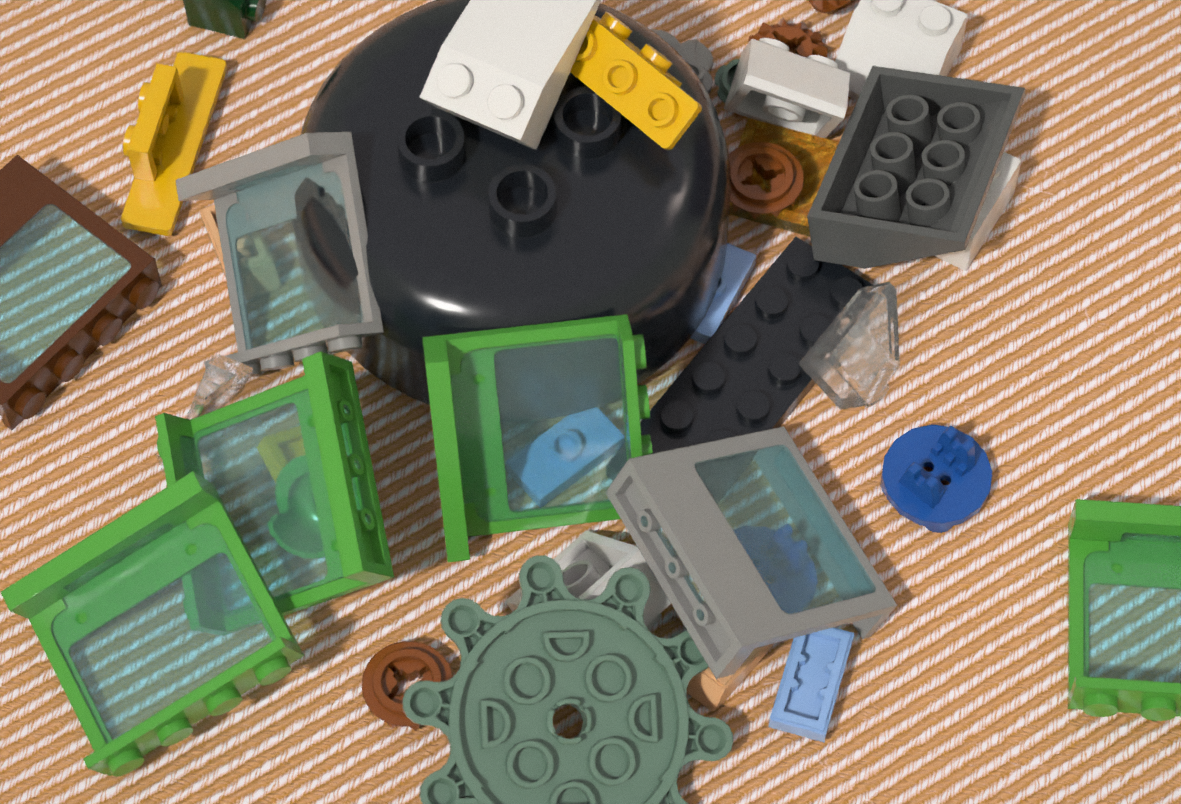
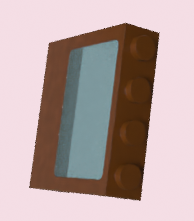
M16 155L0 170V415L4 425L11 431L24 419H30L35 416L43 407L46 398L62 382L72 380L80 372L84 361L100 345L109 344L118 335L122 324L138 309L146 308L152 303L158 294L159 288L162 286L154 257L19 155Z

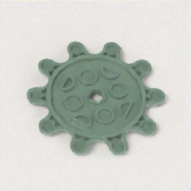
M537 555L529 558L520 569L521 601L511 614L493 616L485 612L476 602L466 598L455 599L445 606L440 622L444 633L456 644L460 651L461 663L459 670L454 677L447 681H418L410 685L402 699L403 711L407 718L413 723L440 729L446 735L450 744V755L447 762L439 770L426 777L420 786L419 797L422 804H688L681 797L677 787L678 774L683 766L694 760L718 761L726 757L731 751L733 733L729 725L721 719L704 717L697 714L688 703L687 687L690 680L697 673L709 667L689 632L683 631L675 637L666 639L657 637L646 627L643 613L651 589L649 580L639 569L632 567L619 569L610 577L605 590L600 596L591 600H582L574 597L567 590L559 564L546 555ZM562 705L573 706L582 716V729L572 739L558 736L553 727L555 710Z

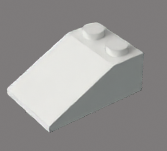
M470 0L443 42L419 98L440 110L536 150L601 0Z

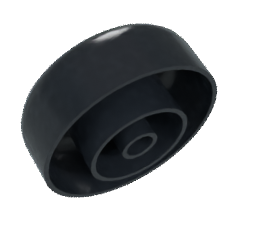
M434 0L384 24L358 43L337 64L322 84L310 106L301 131V135L320 132L352 133L368 232L366 253L369 281L380 309L384 331L361 338L363 348L347 351L355 360L385 384L413 399L430 405L422 337L628 314L632 334H642L645 345L646 368L636 369L637 384L654 374L674 357L691 338L704 319L719 286L727 249L731 168L727 143L714 104L692 67L670 44L636 19L612 7L599 4L595 16L602 18L606 11L633 31L628 40L637 48L642 50L644 45L648 44L669 59L673 64L667 72L682 83L680 86L682 90L701 104V112L673 149L667 150L662 148L570 72L539 145L535 150L440 110L419 98L443 42L470 0ZM308 177L297 192L299 218L296 221L309 288L317 308L328 327L339 324L363 323L357 282L359 273L353 257L346 208L343 204H339L330 191L314 179ZM614 337L505 348L496 351L494 354L500 419H530L560 415L593 406L622 393L618 340Z

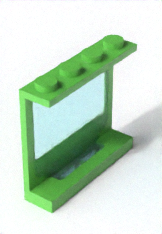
M628 314L422 337L448 562L470 560L468 537L621 519L605 492L629 458L653 454L650 434L641 435L640 420L650 419L647 386H637L636 369L646 368L644 339L642 334H632Z
M322 351L302 358L305 376L192 420L167 413L155 416L159 436L157 439V449L163 460L167 487L192 471L214 484L283 616L394 578L352 361ZM226 554L215 557L183 577L186 592L185 610L191 621L192 631L226 637L263 624Z
M193 471L1 591L9 611L29 619L90 741L94 752L83 759L87 768L108 776L119 777L134 771L144 763L145 759L143 756L160 745L164 747L171 746L184 740L193 732L192 725L210 714L211 716H219L231 711L242 702V694L258 684L266 686L281 680L290 673V665L304 656L214 484Z
M1075 500L1068 522V709L1083 710L1085 714L1094 717H1109L1118 712L1141 714L1143 718L1152 721H1166L1176 716H1181V506Z

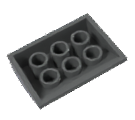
M872 66L807 216L814 260L866 269L966 250L1026 96L1025 88Z

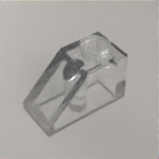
M890 282L860 288L799 362L803 370L840 410L862 406L868 408L875 405L888 392L890 386L887 382L900 367L897 292Z

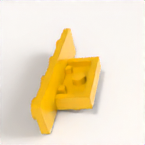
M606 11L602 18L594 16L570 72L662 148L667 150L673 149L701 112V104L680 88L682 83L667 72L673 64L669 59L648 44H645L642 50L637 48L628 40L633 31Z
M179 52L176 55L173 66L157 63L150 83H143L138 98V110L140 113L136 125L128 126L123 141V153L129 157L134 175V180L121 215V223L124 228L163 236L172 235L183 201L178 200L175 180L193 174L227 72V64L224 59Z

